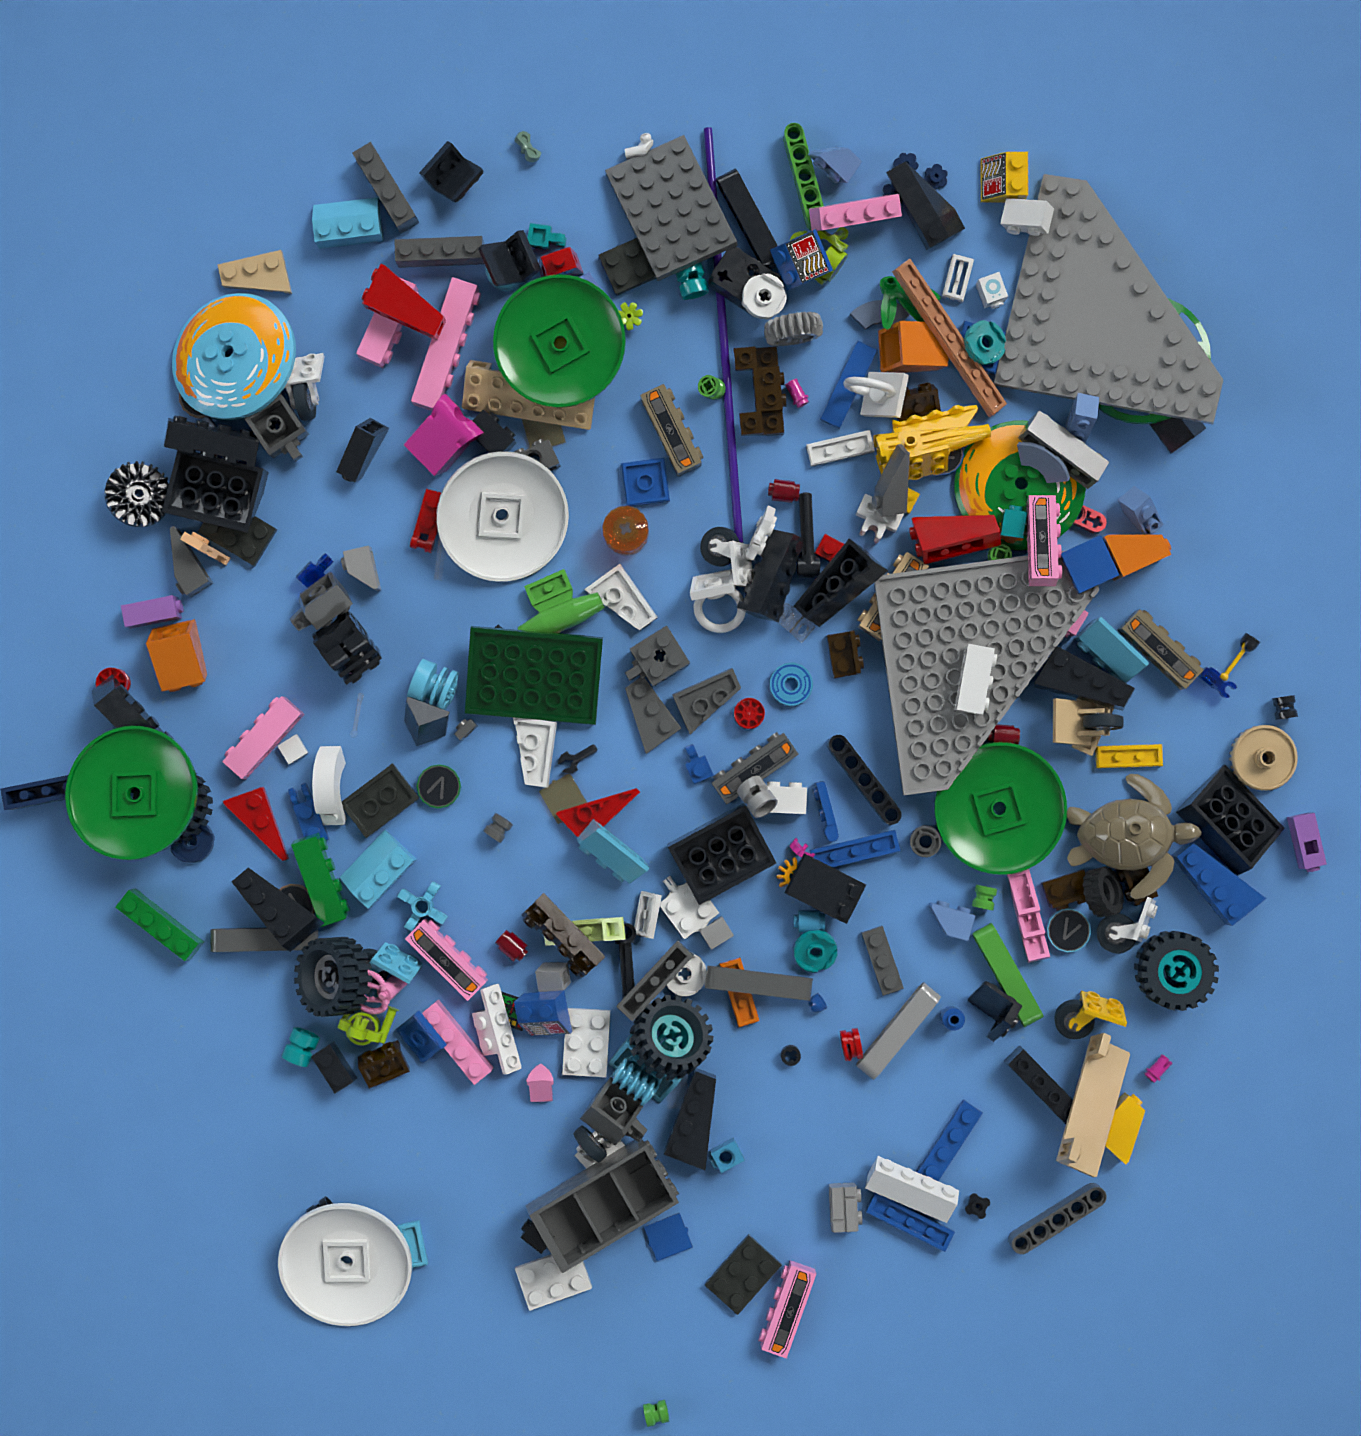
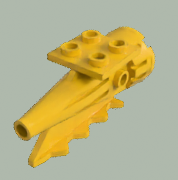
M955 405L944 412L933 410L923 417L912 415L905 421L892 420V433L873 435L879 471L882 475L897 444H902L910 453L908 480H918L924 476L942 474L948 471L949 453L991 437L989 424L968 426L978 411L977 405L965 407Z

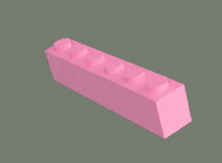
M452 277L440 312L445 317L446 323L438 340L431 339L411 399L413 405L432 411L438 399L445 394L447 387H451L454 375L451 374L453 368L458 366L461 357L458 354L460 347H464L467 340V334H465L467 326H471L474 319V313H472L474 305L478 306L481 298L477 285Z

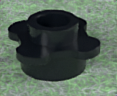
M972 1193L969 1196L970 1199L965 1207V1211L969 1215L974 1214L979 1219H983L986 1217L985 1212L987 1207L990 1206V1200Z

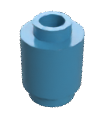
M798 911V915H794L793 926L798 928V933L816 930L825 931V913H820L819 911Z

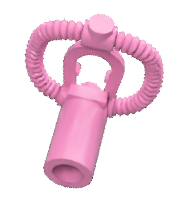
M368 970V976H372L373 979L375 978L378 984L368 982L367 986L371 989H377L378 997L364 995L367 998L366 1002H376L382 1005L378 1008H370L360 1004L362 1007L360 1010L374 1015L385 1012L390 1000L408 983L394 975H391L385 981L380 974Z

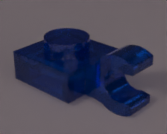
M324 553L316 565L310 561L296 575V578L308 588L326 575L324 571L334 561Z
M1212 667L1202 668L1203 671L1198 676L1212 689L1215 688L1223 698L1230 697L1225 692L1227 686L1233 690L1237 688L1236 684L1231 681L1223 682L1224 680L1220 678L1221 674Z

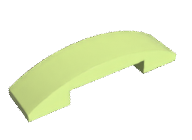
M623 917L572 921L591 942L626 939ZM544 937L545 946L555 945Z

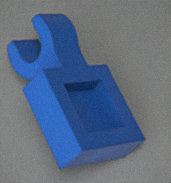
M693 744L686 746L685 749L691 761L685 765L693 784L714 776L706 756L698 757Z

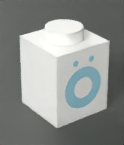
M1000 272L978 279L976 287L984 309L990 306L991 309H995L1004 305L1003 302L1007 299L1008 294Z

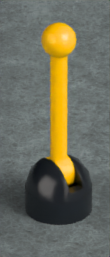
M1248 633L1244 634L1240 641L1242 649L1225 673L1220 674L1221 681L1228 680L1229 673L1245 651L1251 652L1258 647L1260 642Z

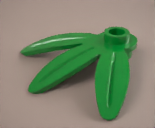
M887 276L880 280L879 286L882 294H884L881 303V321L884 329L889 330L893 324L897 309L896 299L917 322H925L895 277ZM932 290L936 298L940 300V295Z

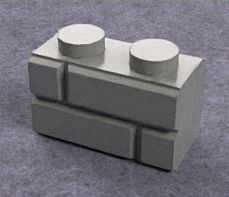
M855 1183L829 1184L831 1231L834 1233L859 1231L858 1225H862V1212L858 1211L857 1202H861V1189H857Z

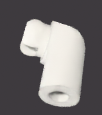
M644 133L640 136L641 142L638 146L625 148L627 160L647 154L653 146V139H651L649 133Z

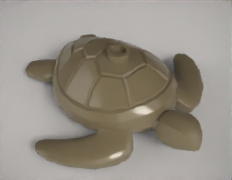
M1129 774L1126 776L1127 784L1140 793L1148 802L1137 799L1115 800L1101 806L1092 814L1077 807H1069L1067 819L1070 824L1080 826L1077 837L1081 846L1072 848L1067 860L1071 866H1078L1094 857L1100 863L1117 870H1139L1152 866L1147 876L1130 893L1132 898L1141 899L1154 893L1167 882L1171 875L1174 859L1168 851L1172 843L1176 842L1183 845L1194 842L1200 837L1202 832L1199 827L1191 823L1172 825L1166 816L1171 813L1172 807L1164 791L1145 777L1138 774Z

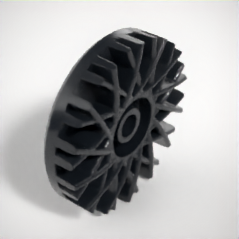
M135 461L134 464H130V462H127L126 465L122 464L120 468H115L106 482L104 498L107 508L116 519L129 526L147 527L156 524L167 514L163 513L162 510L169 486L168 477H164V473L158 472V467L153 468L152 464L149 466L144 465L143 461L141 464L138 461Z

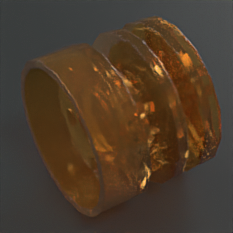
M619 506L611 510L604 519L602 526L604 540L608 547L616 554L623 556L634 555L640 552L647 544L649 538L648 522L644 514L637 508ZM626 525H629V529L631 532H626L625 535L622 534V529L620 527H626Z

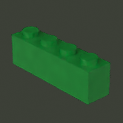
M316 833L293 841L291 846L316 916L324 922L321 927L346 919L350 911L349 904L346 899L342 898L340 893L343 890L339 878L335 879L333 873L335 865L332 858H328L325 851L328 850L325 838H321L320 834Z
M136 888L129 889L115 907L184 961L192 959L204 943L202 939Z

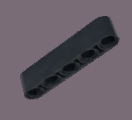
M735 168L717 177V185L756 259L769 269L776 267L770 249L778 245L739 172Z
M842 735L830 737L827 742L828 750L879 818L889 825L898 823L902 817L899 807L853 746ZM836 738L841 739L843 742V748L840 751H836L832 747V742ZM848 756H853L857 761L856 766L852 769L848 768L845 764ZM863 773L867 774L870 778V782L866 786H862L858 780L859 776ZM875 791H880L883 795V800L878 804L872 800V794ZM890 808L896 812V818L892 821H888L885 817V812Z

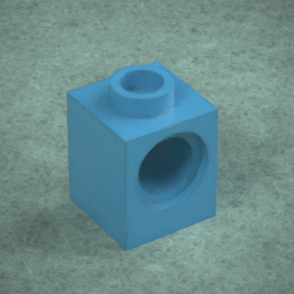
M734 1137L711 1149L712 1156L709 1157L714 1169L719 1168L721 1173L745 1161ZM724 1151L732 1154L731 1159L728 1161H722L719 1156Z

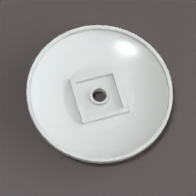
M515 452L488 453L465 463L447 481L437 506V529L448 555L466 572L489 581L521 579L544 567L561 547L569 520L567 499L557 478L539 461ZM500 509L507 511V517L503 520L496 518V513Z
M336 1203L309 1211L290 1227L280 1247L278 1270L281 1283L287 1295L306 1314L332 1325L357 1326L382 1318L400 1303L410 1283L412 1258L403 1234L384 1215L365 1206ZM349 1256L353 1262L344 1263L341 1258Z

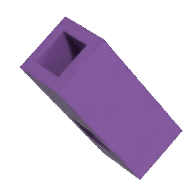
M173 595L121 605L124 625L130 629L182 619L181 613L184 612L182 601Z
M1308 812L1287 817L1298 868L1306 869L1307 872L1320 870V866L1327 865L1315 813Z

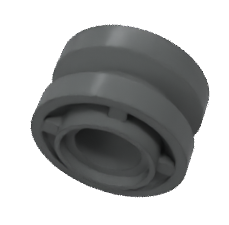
M919 826L911 835V848L921 857H931L941 847V836L932 826ZM924 835L932 839V844L928 847L922 846L919 842V839Z

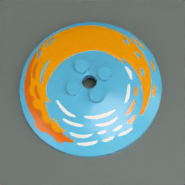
M235 293L218 297L206 303L185 323L174 346L172 371L179 393L196 411L214 419L236 420L261 411L281 393L291 376L296 355V344L292 327L285 315L274 304L257 295ZM229 348H233L232 355L225 357V352Z

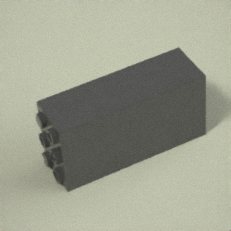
M643 1139L639 1142L633 1140L608 1155L601 1162L593 1164L525 1205L531 1220L562 1273L679 1203L676 1198L679 1193L670 1178H665L668 1176V1173L659 1159L655 1161L654 1158L658 1155L648 1140L645 1142Z

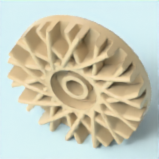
M1270 725L1253 726L1241 732L1240 736L1234 740L1235 743L1231 745L1233 746L1232 751H1230L1231 757L1229 758L1232 761L1231 769H1234L1233 773L1237 775L1239 781H1242L1244 785L1249 786L1251 789L1266 791L1279 788L1290 780L1296 770L1298 762L1296 746L1291 737L1277 727ZM1263 754L1267 757L1265 762L1262 760Z

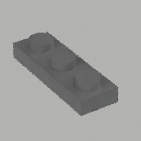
M883 926L861 932L882 995L904 989Z

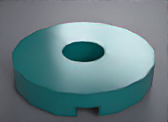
M982 320L971 325L966 331L964 338L965 349L969 357L975 362L982 365L992 364L1005 353L1006 338L1002 329L996 323ZM983 337L989 341L988 348L982 344Z
M821 930L803 933L794 945V957L797 964L810 972H818V970L830 968L835 963L838 955L837 944L834 938ZM820 948L821 952L818 955H812L810 950Z

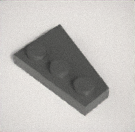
M730 668L672 694L689 734L691 735L698 726L741 689V686L733 668Z
M640 677L625 688L647 754L679 731L681 727L645 678L642 679Z

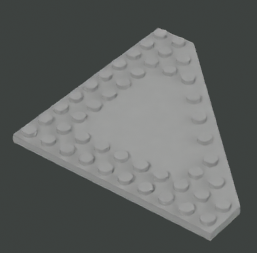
M1044 174L1038 200L1048 201L1054 208L1048 234L1040 233L1039 236L1029 235L1005 335L1006 342L1004 348L1006 349L999 360L994 385L1075 400L1078 393L1099 397V404L1213 425L1223 385V378L1087 180Z
M1028 556L886 574L874 582L903 795L949 789L956 777L972 759L975 752L991 734L994 727L1010 709L1013 702L1029 684L1032 677L1048 659L1051 652L1067 634L1070 627L1086 609L1089 602L1098 593V585L1078 594L1062 559L1058 558V565H1062V578L1058 579L1056 586H1029ZM967 644L995 648L994 654H997L996 665L991 667L990 676H993L992 688L987 690L986 698H989V706L983 715L954 711L965 645Z

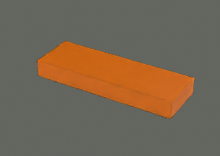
M740 957L719 963L720 967L744 970ZM728 991L738 1027L758 1022L759 1017L752 994Z

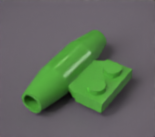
M562 569L524 586L532 606L540 613L517 628L518 630L560 633L583 623L605 607L598 592L573 598V587L565 569Z

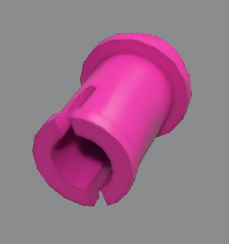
M797 378L785 384L794 400L793 405L800 408L809 403V396L805 395Z
M1161 1054L1150 1069L1146 1068L1145 1076L1153 1083L1160 1081V1077L1173 1063Z

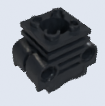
M349 610L342 615L339 614L327 627H321L312 634L313 644L334 671H338V675L341 678L343 677L346 685L350 682H357L362 678L363 672L367 669L372 670L380 664L379 660L382 659L379 648L375 646L372 639H369L365 629Z

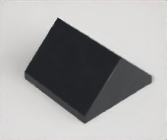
M1173 417L1149 424L1170 454L1206 429L1201 422Z
M407 697L404 721L416 746L444 737L447 733L449 711Z

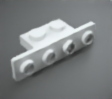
M494 984L480 990L485 1010L474 1012L472 1016L483 1056L498 1054L502 1073L506 1075L521 1069V1063L499 984Z

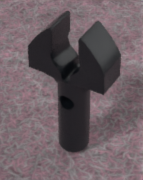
M592 744L575 755L569 754L568 751L561 754L558 764L565 760H573L571 766L562 772L574 773L578 771V762L596 753L597 747Z

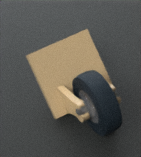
M1053 699V743L1091 746V737L1110 736V730L1123 728V716L1110 714V709H1091V702Z

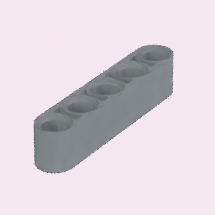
M923 982L865 1051L863 1058L858 1060L856 1066L874 1080L936 1006L941 996Z

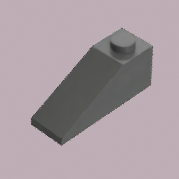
M897 444L875 486L872 505L882 517L907 513L910 453L902 444Z
M172 526L170 528L174 576L178 581L176 587L182 595L186 594L193 597L213 584V581L190 545L180 540L183 535L180 529Z

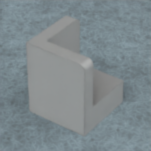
M722 916L701 929V934L711 950L734 936Z
M544 962L535 971L537 986L540 992L565 990L571 983L568 963Z

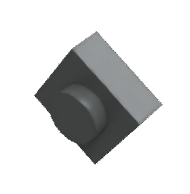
M464 719L456 726L458 731L455 733V736L463 741L478 725L472 719L468 721Z

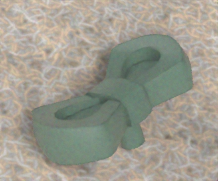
M525 131L519 132L514 141L521 147V153L525 154L527 161L536 162L539 160L541 152L532 147L529 133Z

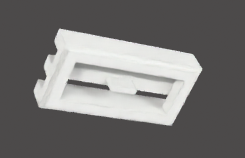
M956 254L952 255L942 298L947 297L950 300H958V302L963 303L974 259ZM956 260L960 262L952 293H949L948 290ZM964 262L968 263V266L965 273L960 295H957L956 292L960 281Z
M641 891L634 925L636 935L654 939L662 895Z

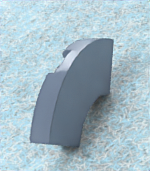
M882 300L862 304L854 309L850 316L865 330L872 325L882 324ZM898 303L893 324L898 321H904L910 315Z
M1019 442L1017 444L1021 465L1037 469L1044 476L1047 483L1069 481V472L1057 455L1055 456L1046 450L1044 446L1036 443Z

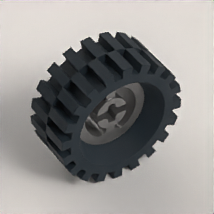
M348 937L317 938L309 941L308 946H304L301 949L303 954L297 957V961L300 964L295 966L294 972H298V977L294 978V984L299 985L296 993L297 995H302L301 1004L307 1005L305 1010L309 1013L313 1012L314 1016L328 1017L353 1014L354 1011L362 1008L360 1004L366 1002L367 998L364 995L369 994L371 990L367 986L368 982H372V976H368L371 964H366L365 960L368 959L367 953H361L363 947L361 944H356V940L353 938L348 939Z

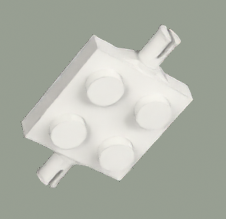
M768 505L763 516L759 518L745 557L754 560L756 554L761 555L766 545L765 542L768 536L770 537L777 517L774 516L775 508Z
M671 876L667 877L668 881L665 879L663 882L670 892L661 901L660 908L682 938L686 939L694 932H701V929L705 928L709 921L719 912L710 900L699 905L687 882L677 886Z

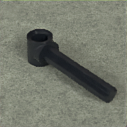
M804 492L799 494L800 533L803 539L801 556L797 559L798 578H814L820 574V558L814 554L812 494Z
M624 921V927H628L626 939L615 940V944L619 945L622 998L635 987L631 943L635 942L636 929L626 921Z

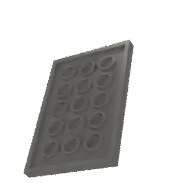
M684 135L649 150L644 156L633 157L605 170L608 180L657 281L738 246L737 240Z

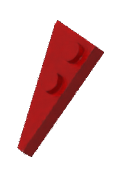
M264 787L223 801V804L282 861L289 859Z
M635 788L558 811L556 815L579 837L593 819L604 827L640 791Z

